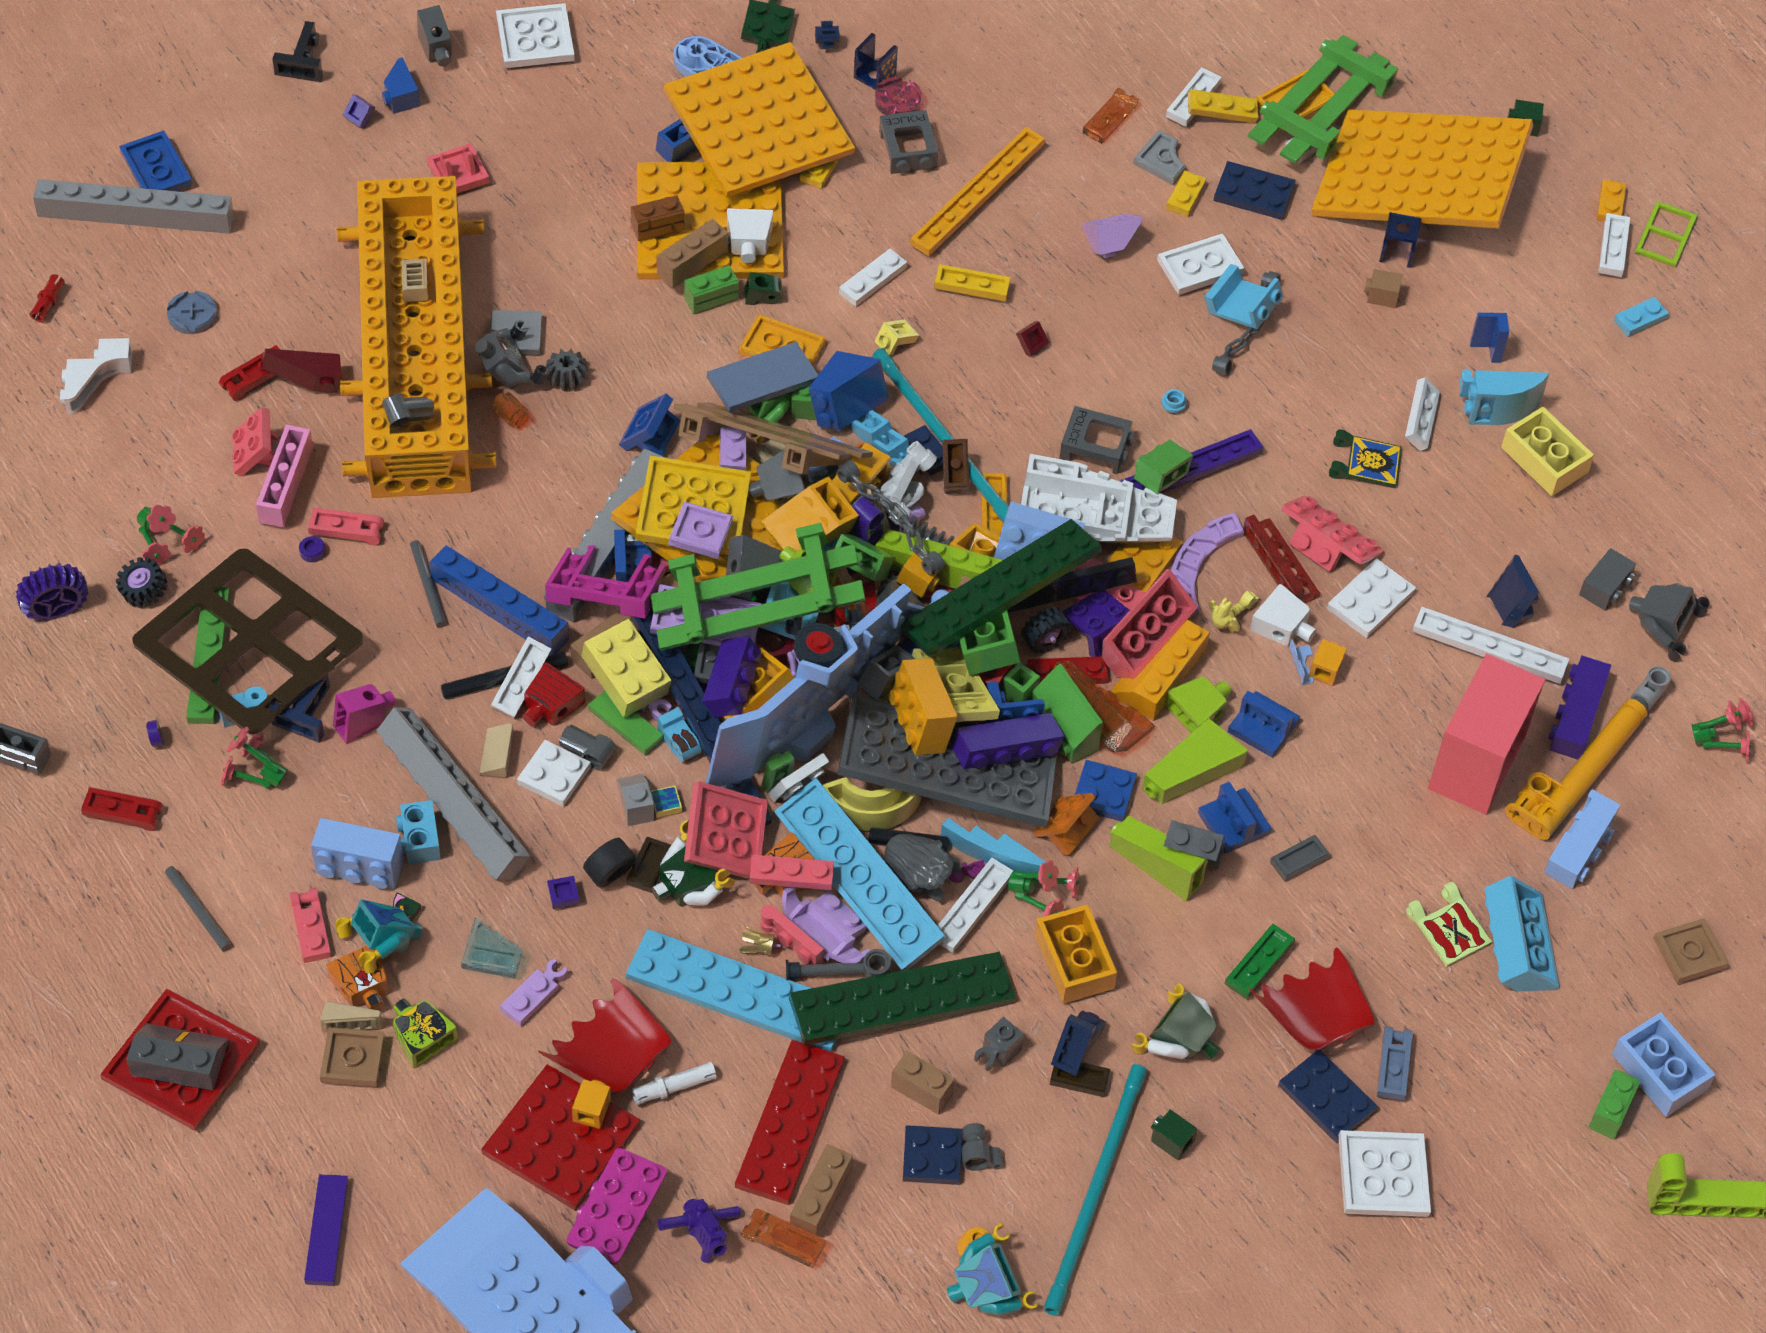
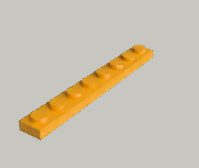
M1025 127L910 238V245L925 255L930 256L1044 145L1045 138Z

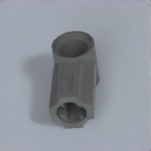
M395 394L382 401L391 427H400L410 421L429 420L433 416V401L426 396L404 398L403 394Z
M572 724L570 726L567 725L559 740L560 746L590 761L591 767L596 770H601L616 750L615 743L607 736L602 734L594 736Z

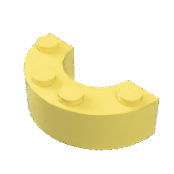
M847 777L822 785L858 830L870 831L872 827L889 829L901 824L916 811L922 799L920 795L889 787L875 791L863 790L853 785Z

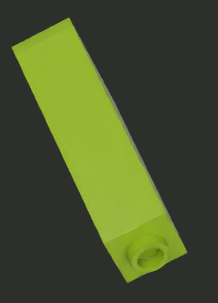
M1208 718L1145 773L1142 788L1150 798L1164 804L1243 767L1246 763L1248 749Z
M1129 815L1122 823L1118 821L1111 829L1110 847L1183 900L1187 901L1203 884L1208 859L1164 847L1167 835Z

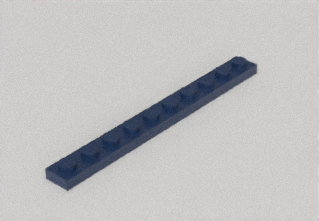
M651 606L645 619L631 616V620L642 639L672 680L670 691L692 732L697 737L709 763H711L721 723L717 717H713L702 702L704 692L680 648L674 647L660 650L657 634L650 633L654 613L653 606ZM751 778L722 786L726 789L761 798ZM768 809L765 826L772 824L773 820Z

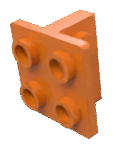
M1079 793L1074 796L1058 798L1053 803L1054 808L1049 813V821L1046 828L1038 826L1033 832L1034 836H1048L1062 855H1070L1099 819L1098 815L1089 806L1095 799V796L1092 793Z

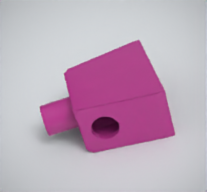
M368 684L336 694L333 727L346 744L373 731L382 724L385 709L396 705L393 693L387 691L380 694L374 685Z

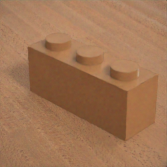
M711 219L657 255V275L672 288L676 287L729 252V233L714 219Z
M829 1144L826 1145L790 1214V1230L816 1241L852 1171V1154Z

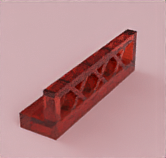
M1254 514L1246 517L1243 527L1244 536L1276 584L1283 585L1304 604L1319 598L1320 592L1272 520L1268 518L1259 522ZM1265 528H1268L1272 534L1271 539L1264 530ZM1278 549H1281L1284 552L1283 557L1278 551ZM1290 567L1296 570V576L1294 575ZM1303 587H1307L1310 593L1304 595L1305 590Z

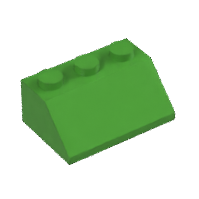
M1061 664L1057 665L1032 691L1031 700H1044V714H1052L1064 735L1059 751L1063 756H1067L1071 763H1074L1099 751L1103 721Z

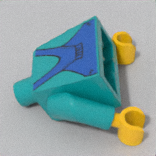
M360 899L356 911L350 919L348 917H339L335 922L339 938L351 936V926H353L368 948L375 950L374 952H362L359 956L360 967L365 968V973H372L377 969V959H384L394 951H405L410 940H418L422 934V926L412 923L402 909Z
M997 1224L992 1234L986 1233L970 1242L959 1259L960 1266L954 1270L958 1282L947 1287L948 1296L953 1303L965 1298L970 1308L978 1306L981 1312L995 1315H1005L1020 1311L1022 1307L1034 1309L1038 1306V1304L1030 1306L1026 1302L1028 1295L1036 1294L1034 1291L1025 1292L1021 1298L1018 1297L1022 1294L1001 1247V1244L1008 1240L1010 1234L1006 1237H999L997 1235V1230L1002 1229L1004 1224Z

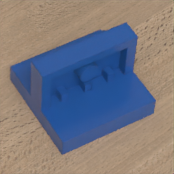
M665 393L638 407L619 446L627 451L637 445L642 450L647 449L662 456L681 421L668 410L673 398Z
M624 529L614 530L616 581L629 582L644 554L651 556V548L641 541H625Z
M1247 691L1242 698L1240 712L1229 725L1227 732L1273 758L1299 723L1300 716L1257 691L1254 693Z
M1230 781L1220 785L1217 800L1205 804L1198 809V814L1208 830L1224 835L1226 840L1224 854L1271 834V826L1246 788L1236 791Z

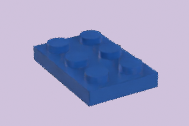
M164 130L119 146L120 153L139 188L179 191L193 186L187 170Z

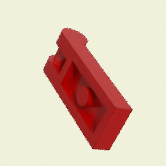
M275 345V346H273V347L270 348V349H280V348H279L277 345ZM264 352L220 378L219 385L224 390L229 391V396L234 401L242 399L245 393L276 376L261 368Z
M89 787L81 812L84 816L140 826L145 830L153 831L157 825L156 817L161 814L163 804L154 799ZM140 810L147 811L146 815L139 814Z

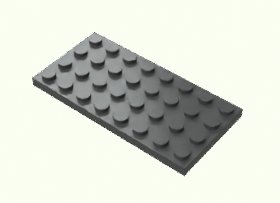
M853 692L837 774L1046 828L1049 821L1057 754L963 770L951 748L957 728L979 724L967 721L955 722L945 753L915 755L911 745H908L906 741L905 730L899 724L898 714L890 701L876 700L874 697Z

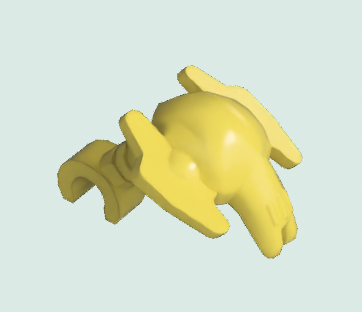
M1246 591L1240 601L1233 606L1231 601L1227 602V598H1224L1219 606L1216 605L1214 600H1211L1209 609L1212 612L1213 624L1219 629L1229 627L1231 633L1234 631L1238 632L1240 625L1235 617L1246 608L1251 609L1255 606L1260 598L1253 592Z

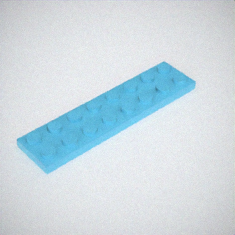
M817 778L774 811L815 860L834 861L833 886L901 970L910 969L947 939Z
M647 929L626 971V979L803 1043L789 1001L790 992L811 989L810 987ZM837 1039L811 1044V1046L832 1052Z

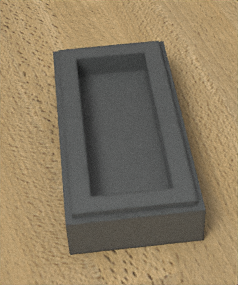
M1313 835L1271 857L1270 863L1284 882H1287L1327 861L1330 858V853L1317 836Z

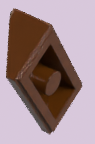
M968 439L942 440L944 493L969 489Z

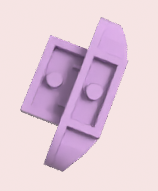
M788 887L783 890L782 906L785 916L824 949V958L827 961L834 959L841 963H857L864 959V956L870 950L858 951L853 947V943L856 937L866 932L867 926L853 910L830 891L814 901L807 898L800 902L796 896V887Z

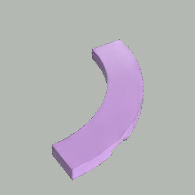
M1235 512L1207 523L1206 527L1192 534L1181 547L1174 560L1171 571L1198 607L1190 617L1199 615L1200 611L1195 595V580L1200 567L1216 549L1244 535V530Z

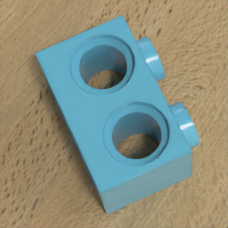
M433 801L401 804V815L396 816L398 832L404 831L401 845L403 855L407 854L408 864L441 860Z

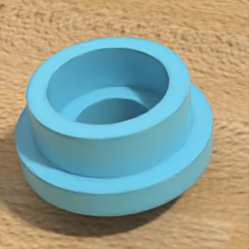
M1171 389L1163 395L1161 403L1166 411L1178 413L1185 409L1187 401L1183 392Z

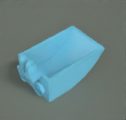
M1464 369L1459 381L1460 397H1468L1464 403V413L1468 414L1469 424L1504 425L1524 419L1541 404L1550 373L1475 370L1474 377L1472 378V372Z

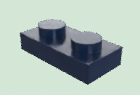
M926 425L904 435L908 439L909 446L913 442L918 441L926 450L929 449L937 457L933 466L927 470L930 475L943 470V447Z

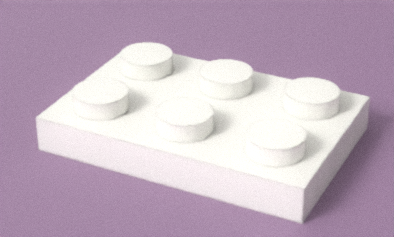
M1223 233L1160 253L1157 257L1158 263L1178 295L1216 283L1230 264L1239 266L1241 275L1244 273L1242 263Z
M1376 558L1328 603L1327 610L1367 639L1415 593L1416 587Z

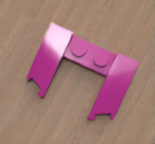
M587 546L585 555H572L571 548H567L545 584L546 602L569 606L572 605L575 598L583 601L600 602L620 606L621 615L645 619L652 606L651 594L658 592L666 570V564H661L657 570L649 565L652 562V556L644 554L629 582L587 576L596 553V546Z

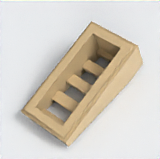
M426 259L401 260L403 301L429 300Z
M329 1001L325 1003L320 1021L323 1032H328V1027L380 1030L383 1025L381 1012L378 1010Z

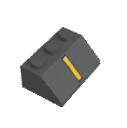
M147 1023L134 1035L126 1060L130 1074L133 1076L213 1091L229 1039Z

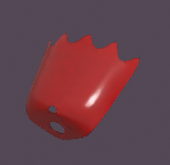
M1337 947L1333 952L1334 959L1331 967L1325 968L1315 962H1310L1309 976L1306 979H1297L1289 974H1284V985L1279 991L1262 983L1261 987L1264 997L1259 996L1250 987H1247L1281 1026L1299 1044L1310 1050L1318 1051L1338 1046L1370 1028L1375 1023L1371 1009L1343 953Z
M612 978L613 1000H593L595 1018L588 1022L573 1021L571 1025L574 1038L570 1042L552 1040V1044L558 1052L557 1055L548 1054L543 1051L538 1052L585 1080H598L606 1084V1086H610V1092H621L636 1083L651 1069L671 1045V1039L664 1028L630 991L617 979Z

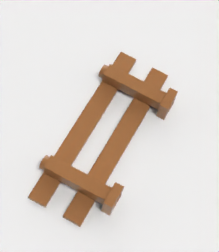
M710 402L697 403V407L686 403L674 404L673 408L682 412L678 436L697 442H704L705 435L720 434L722 426L737 428L786 444L781 468L799 474H808L809 467L841 465L847 459H850L851 455L859 458L872 457L873 452L740 411L729 413L726 407Z

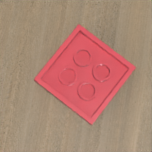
M701 781L693 783L684 862L718 871L726 869L733 875L750 879L752 855H762L768 800Z

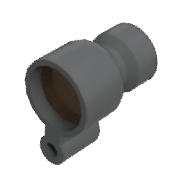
M979 1123L965 1125L962 1128L963 1139L966 1141L961 1149L963 1167L972 1171L983 1170L987 1167L993 1169L1003 1168L1002 1150L998 1147L989 1146L988 1143L983 1141L986 1137L984 1125Z

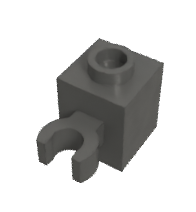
M1003 1016L985 1033L983 1047L975 1052L974 1061L977 1062L982 1057L988 1058L989 1061L985 1064L986 1071L994 1067L995 1061L1004 1067L1022 1050L1024 1033Z

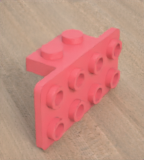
M1301 496L1285 503L1281 508L1283 512L1300 523L1289 544L1329 572L1334 570L1342 553L1359 564L1367 563L1383 553V549L1379 547L1375 540L1364 537L1355 526L1344 523L1338 519L1336 513L1325 510L1310 496Z

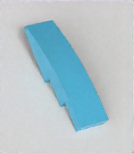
M873 410L848 425L863 442L870 443L876 449L891 457V466L901 462L909 454L907 452L909 447L908 439L891 428L890 421Z
M947 818L941 826V836L948 837V844L979 861L984 860L986 864L991 858H994L1013 871L1039 872L1040 865L1046 863L1005 833L997 840L977 825L968 832L950 818Z

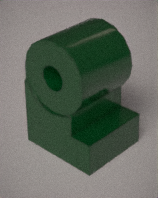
M749 272L744 287L745 304L755 305L756 301L776 304L782 300V281L779 277Z

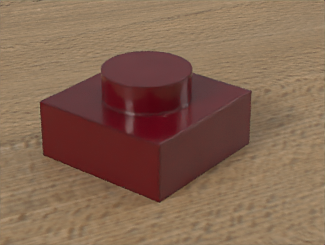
M1034 321L1016 333L1026 355H1032L1049 344L1039 321Z

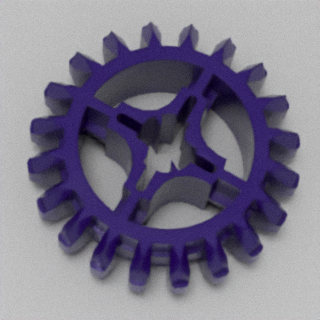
M58 563L56 566L49 564L45 568L39 567V570L35 572L30 571V576L23 577L22 582L17 584L16 598L20 610H22L23 614H26L27 618H33L35 621L44 619L47 622L49 619L64 617L69 613L73 614L75 609L82 608V603L87 601L86 596L89 593L85 576L77 567H71L70 564L62 566L61 563Z

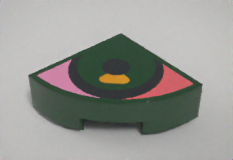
M398 892L393 900V907L402 909L411 922L421 909L420 903Z

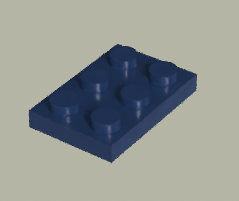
M1227 161L1213 201L1282 220L1296 180Z
M1321 1050L1313 1053L1279 1080L1278 1086L1336 1144L1339 1142L1338 1135L1341 1130L1353 1131L1372 1116L1378 1108Z

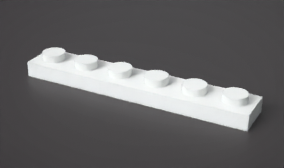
M1421 607L1412 630L1414 633L1482 657L1486 653L1558 684L1561 683L1569 662V658L1425 607Z

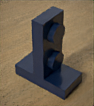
M328 675L293 704L292 709H285L275 717L272 725L320 743L324 736L322 720L312 716L330 688ZM274 702L269 711L272 712L280 704Z
M1083 1010L1077 1017L1070 1014L1065 1023L1051 1065L1076 1076L1081 1069L1086 1053L1104 1031L1107 1021L1100 1019L1094 1013Z

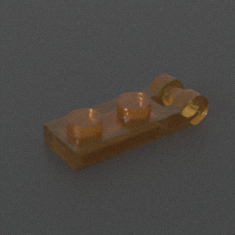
M1118 87L1112 97L1084 125L1082 133L1102 144L1136 108L1139 98L1134 95L1129 96L1125 94V91Z
M757 1208L754 1209L750 1216V1224L745 1225L741 1232V1235L746 1240L760 1243L810 1268L814 1267L826 1245L825 1239ZM768 1226L766 1232L759 1230L760 1227Z

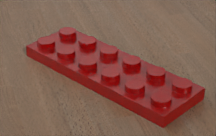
M791 1040L736 1178V1189L789 1205L843 1066L844 1056L811 1045L804 1046L801 1042Z

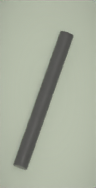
M415 540L410 543V547L436 627L442 628L446 625V621L420 542Z
M168 867L165 870L167 877L222 951H227L231 947L230 942L175 867Z

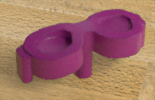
M984 860L973 862L968 866L964 862L961 867L962 871L955 870L948 878L954 883L962 882L967 875L971 879H975L985 867Z

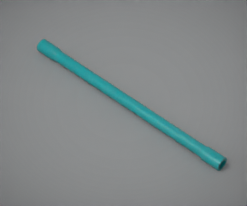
M884 348L877 349L873 353L872 358L881 360L883 372L890 377L939 441L942 443V440L954 439L901 373ZM968 457L969 479L1004 524L1009 505L1001 499Z
M1133 1064L1124 1085L1123 1095L1057 1276L1044 1304L1043 1310L1052 1316H1058L1062 1309L1078 1257L1136 1097L1140 1093L1146 1077L1147 1069L1142 1065Z

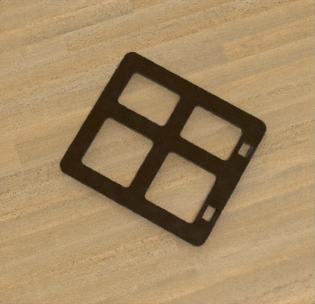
M243 548L235 551L135 633L132 641L135 649L239 728L248 727L247 733L253 735L260 733L282 711L288 709L335 669V666L344 658L349 657L363 644L364 639L360 630L252 551ZM241 571L248 572L281 597L280 600L254 620L216 594V591ZM197 607H202L235 631L237 636L201 666L194 668L161 644L158 639ZM295 611H301L336 637L330 645L312 660H305L270 634L272 630ZM251 648H257L293 676L256 708L250 710L212 681ZM337 651L339 655L331 662L326 659L331 653ZM275 701L280 703L272 712L267 710Z

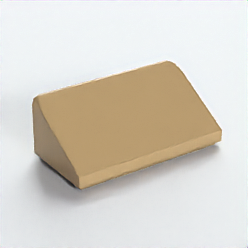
M508 723L487 728L480 767L481 776L506 778L514 735L513 724Z

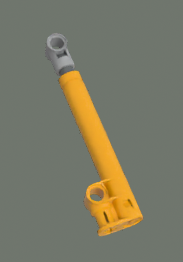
M1661 666L1649 669L1646 678L1631 695V699H1627L1560 783L1544 773H1532L1526 785L1518 793V799L1515 803H1510L1505 807L1506 816L1533 836L1541 840H1548L1646 718L1647 711L1653 707L1658 699L1664 697L1671 679L1669 671Z

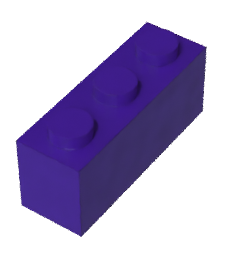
M750 636L722 639L702 702L714 718L742 714L762 653Z

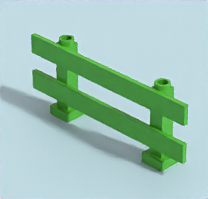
M1342 35L1337 41L1325 39L1319 49V52L1323 53L1322 57L1278 103L1266 101L1260 110V114L1264 115L1263 119L1248 133L1247 137L1264 146L1281 128L1295 137L1280 151V156L1296 164L1313 146L1317 149L1315 156L1324 160L1336 147L1340 130L1333 126L1330 128V126L1370 84L1376 86L1374 93L1383 97L1393 86L1398 68L1392 64L1386 68L1390 60L1375 52L1368 59L1354 51L1358 43L1345 35ZM1339 66L1353 73L1310 121L1295 113Z
M822 523L796 528V534L802 550H806V556L696 583L695 577L700 576L701 573L694 554L668 560L669 569L675 581H678L679 587L651 594L654 614L682 608L685 623L657 630L660 650L687 644H699L707 639L818 612L826 613L834 608L866 601L861 580L830 588L828 572L859 565L855 545L823 552L822 545H826L828 542ZM811 577L813 592L702 619L700 603Z

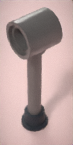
M881 949L869 951L864 956L863 962L800 965V962H789V960H786V980L800 979V976L864 973V978L891 973V958L887 952ZM873 965H881L884 968L873 970L871 967Z

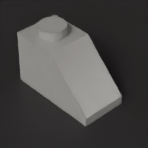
M639 774L616 779L627 825L632 826L654 821V804L648 781L644 775Z

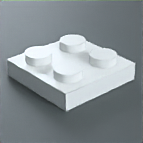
M544 740L517 778V785L564 807L590 770L591 762Z
M824 753L782 779L768 793L773 802L780 798L786 801L803 786L808 785L815 778L818 779L825 772L823 767L829 763Z

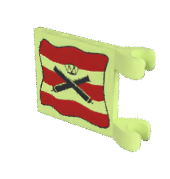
M1453 882L1446 884L1441 892L1443 898L1450 903L1449 905L1428 916L1425 915L1422 905L1417 900L1410 902L1409 907L1406 909L1408 917L1418 925L1446 967L1492 943L1461 898L1459 890Z

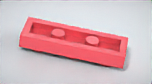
M752 855L750 884L832 890L834 861Z

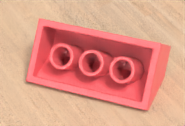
M1170 569L1165 570L1104 638L1102 659L1116 677L1135 679L1198 608Z

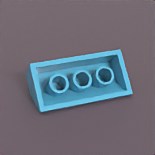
M1512 875L1485 887V905L1489 911V928L1493 934L1495 945L1493 950L1498 961V977L1501 983L1517 992L1559 989L1542 893Z

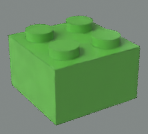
M1007 610L959 639L969 676L1020 663Z

